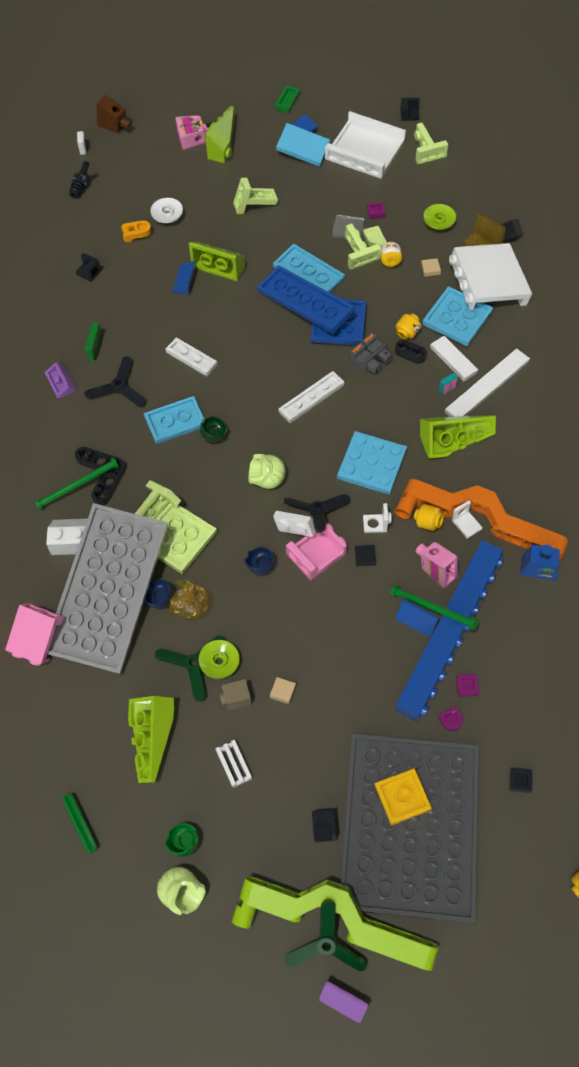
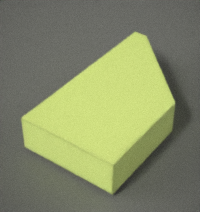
M379 226L363 230V235L369 246L379 244L382 247L387 243Z

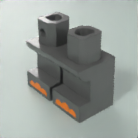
M372 332L362 343L360 342L350 351L349 362L364 373L371 371L376 374L381 369L382 364L379 363L380 360L385 364L392 360V353L387 350V343L382 344L377 340V335Z

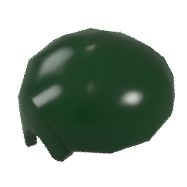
M210 416L204 418L201 422L200 433L207 442L217 443L225 437L227 427L219 417Z

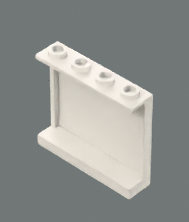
M349 111L348 121L333 144L328 143L325 146V159L382 179L405 143L406 130Z
M510 243L454 247L449 257V262L454 269L455 277L459 281L460 289L464 293L465 301L468 303L470 310H473L475 304L479 302L517 299L520 306L527 305L532 292Z

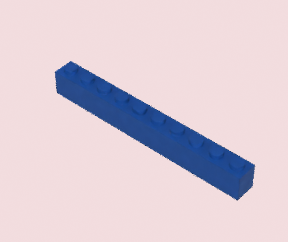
M483 540L481 541L447 609L469 618L472 615L476 616L480 608L478 602L480 599L484 600L488 589H486L487 584L493 583L496 576L494 571L496 568L500 569L504 558L501 557L503 549ZM442 616L396 704V712L418 722L420 716L425 717L429 706L426 704L429 699H434L438 691L435 687L438 681L442 683L447 673L444 669L446 665L450 666L455 657L453 651L455 648H460L464 639L461 635L464 631L468 632L469 626Z

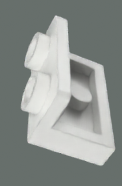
M276 511L273 516L277 528L281 532L313 537L316 532L313 519L310 516Z

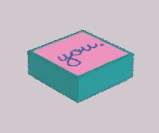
M452 373L442 379L438 392L443 396L456 388L458 376Z

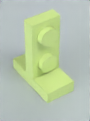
M423 123L416 124L414 137L420 144V147L416 149L415 160L417 164L447 157V141L434 143Z
M241 178L233 204L237 214H244L247 204L276 205L278 198L274 189L251 188L248 179Z
M353 224L346 225L345 237L354 253L348 255L347 265L351 270L379 260L380 245L376 244L367 248L365 241L361 240L359 231L354 228Z
M150 480L146 487L151 493L135 514L156 519L168 503L178 506L181 500L171 490Z

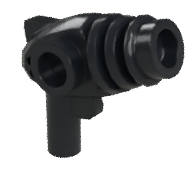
M84 161L80 172L74 174L69 189V195L73 198H78L88 183L89 179L86 178L90 165L88 161Z

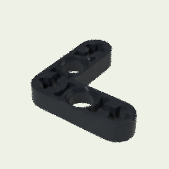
M80 447L75 451V458L77 463L95 470L110 462L112 458L120 466L115 471L113 468L102 474L92 491L93 502L105 506L111 499L125 472L124 462L118 457L88 447ZM97 459H105L103 464H95ZM106 479L114 480L110 485L104 484Z

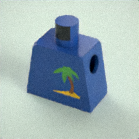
M531 545L522 556L520 575L557 581L560 550L552 548L550 545Z

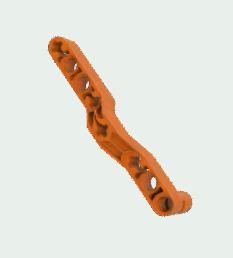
M410 479L402 494L403 497L400 498L394 510L395 514L400 518L409 519L415 506L421 507L427 504L440 508L444 517L450 518L453 516L454 509L470 501L471 510L487 516L492 526L490 531L497 538L529 549L531 545H550L552 548L560 550L559 560L562 559L568 544V539L563 535L506 514L496 493L478 485L450 493L422 481Z

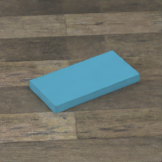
M295 244L289 247L273 263V268L279 265L329 293H332L346 278L345 274Z

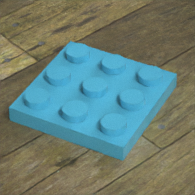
M448 286L423 319L422 325L468 347L493 312V307L479 302L475 304L473 310H470L468 303L465 301L464 293Z
M355 431L337 474V479L390 495L407 451V446Z

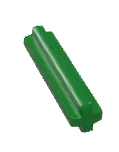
M69 793L63 796L62 801L88 854L95 852L98 846L74 795Z

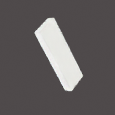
M445 336L431 343L430 348L463 381L478 373V369Z
M177 337L166 348V353L205 376H208L218 365L216 360Z

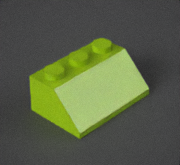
M201 242L189 243L191 262H196V269L238 281L245 268L244 255Z

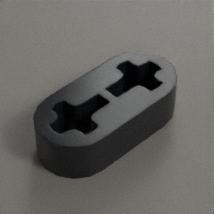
M404 339L396 342L395 353L397 356L416 364H421L426 360L427 350L424 347Z

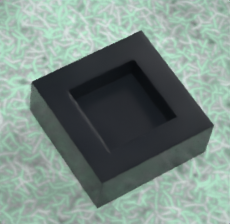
M374 545L355 546L356 567L375 566Z
M510 768L509 791L531 793L532 770Z

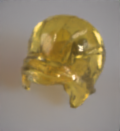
M177 580L176 584L182 587V589L174 592L173 599H170L168 612L170 614L175 613L185 619L201 617L206 612L209 604L207 592L200 586L194 585L191 581Z

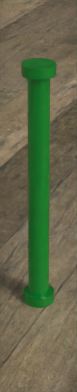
M112 458L110 462L40 500L36 499L35 503L39 510H42L43 506L107 471L119 468L116 460Z
M394 585L390 593L394 597L399 596L469 626V629L473 631L478 627L479 620L476 618L471 619L400 589L398 585Z

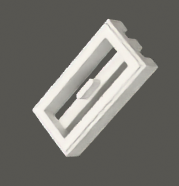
M235 740L229 744H224L223 747L215 748L232 788L252 779ZM231 748L234 749L238 757V760L243 768V771L246 775V777L242 778L238 766L233 758V755L230 751ZM224 751H226L237 775V781H234L222 754Z

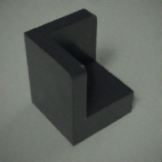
M419 97L401 98V121L420 119Z
M512 219L497 225L502 241L523 235L519 219Z
M82 253L83 264L76 270V275L92 282L101 272L99 260Z
M334 810L312 811L314 842L336 841Z

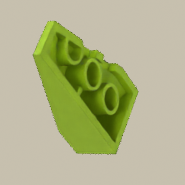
M230 106L223 113V117L219 116L217 123L213 122L205 134L207 157L210 160L225 164L227 159L231 157L235 121L234 106Z
M495 415L420 419V438L428 458L447 457L454 451L462 450L467 445L496 434Z
M149 696L129 699L128 722L129 727H133L134 737L131 740L132 745H136L137 750L135 765L138 783H155L173 722L174 698Z

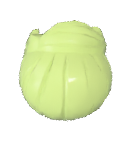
M254 454L250 462L248 481L250 484H255L265 489L275 488L284 480L286 472L284 463L274 455Z
M173 867L167 870L157 884V895L160 901L178 915L183 913L189 914L195 911L206 894L205 885L201 884L191 871L183 867Z

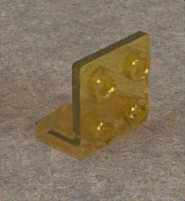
M479 212L476 215L474 232L463 242V247L503 244L506 228Z

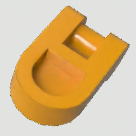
M147 221L130 222L121 226L125 242L147 237L151 233V225Z

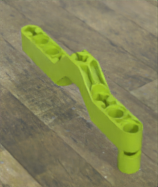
M246 876L239 895L243 902L236 904L231 920L234 925L249 929L251 928L256 909L292 922H300L303 914L321 907V903L329 899L335 904V913L341 914L349 930L346 939L355 945L427 971H432L439 950V946L430 940L363 917L350 888L328 879L297 893L264 880Z

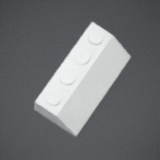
M88 519L53 520L48 526L46 543L51 555L76 554Z

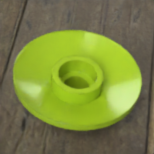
M434 204L425 210L423 218L429 227L443 230L455 223L456 213L447 205Z
M224 640L211 641L200 651V668L211 678L222 679L229 677L238 668L239 653L230 642ZM217 660L223 661L222 664H216L215 662Z

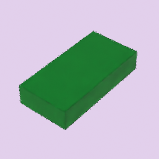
M286 85L275 103V110L289 113L300 95V89Z
M92 322L85 347L88 361H95L102 336L100 324Z

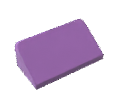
M56 362L45 372L58 399L77 391L65 365Z
M329 981L325 983L319 997L322 1003L357 1023L362 1021L369 1006L368 1003Z

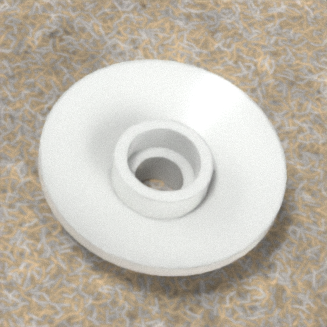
M173 198L159 199L151 206L152 217L161 223L174 222L183 213L182 204Z

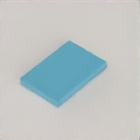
M286 123L276 150L320 167L325 155V146L330 142V139Z
M194 396L143 413L156 444L199 430L200 424L204 419Z

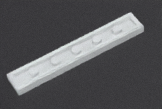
M516 348L445 409V413L449 417L467 416L529 363L530 358Z

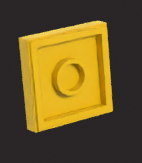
M415 768L374 783L391 826L432 810Z

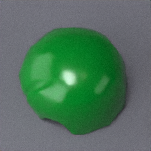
M188 823L176 824L167 832V840L164 844L171 854L178 857H188L197 849L199 833L193 825Z

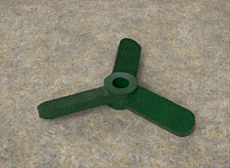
M218 635V636L214 637L211 641H214V640H224V641H225V638H224L223 636H221V635ZM157 649L155 651V658L157 660L185 667L188 670L194 699L198 702L204 701L206 691L199 665V654L202 649L196 654L188 656L166 649Z
M329 899L321 903L320 936L318 940L288 953L285 957L287 966L296 967L319 955H333L357 971H365L367 961L336 942L334 936L335 904Z

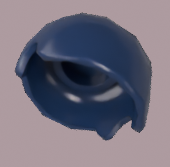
M257 547L252 551H248V556L244 558V562L250 572L256 575H264L273 568L275 556L270 549Z
M163 579L151 582L145 602L155 609L165 608L174 597L172 586Z

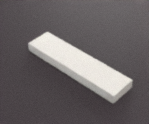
M332 371L280 407L279 413L289 423H292L343 387L345 382Z

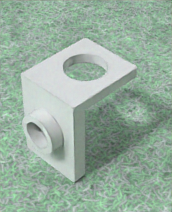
M470 501L454 509L451 520L466 539L482 531L481 525L469 512Z
M383 503L382 514L363 515L364 533L387 532L388 524H391V512H388L387 503ZM371 519L377 520L379 525L376 528H371L368 526V521Z

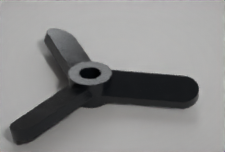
M128 356L122 358L117 376L110 384L84 392L86 398L115 392L122 394L138 407H143L146 404L145 398L126 384L132 365V359Z
M346 494L322 502L315 501L311 504L292 498H284L285 504L310 510V514L313 516L314 529L317 533L326 530V512L346 506L350 502V497Z

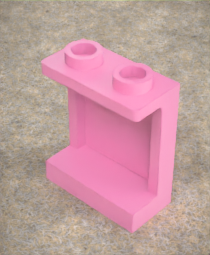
M327 523L325 531L321 533L315 532L313 537L305 536L296 544L292 541L286 545V554L312 580L346 554L347 544L341 536L338 537L334 533L332 526Z
M31 603L20 604L5 650L11 652L14 657L30 660L29 662L33 665L40 666L49 662L50 657L47 656L54 631L57 625L62 624L64 617Z

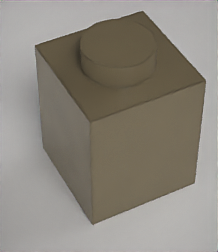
M246 679L221 685L223 692L219 693L221 703L226 705L227 711L252 705Z

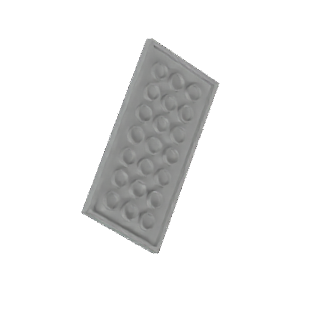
M93 503L56 614L64 618L62 624L57 625L47 655L121 675L168 528L167 522Z

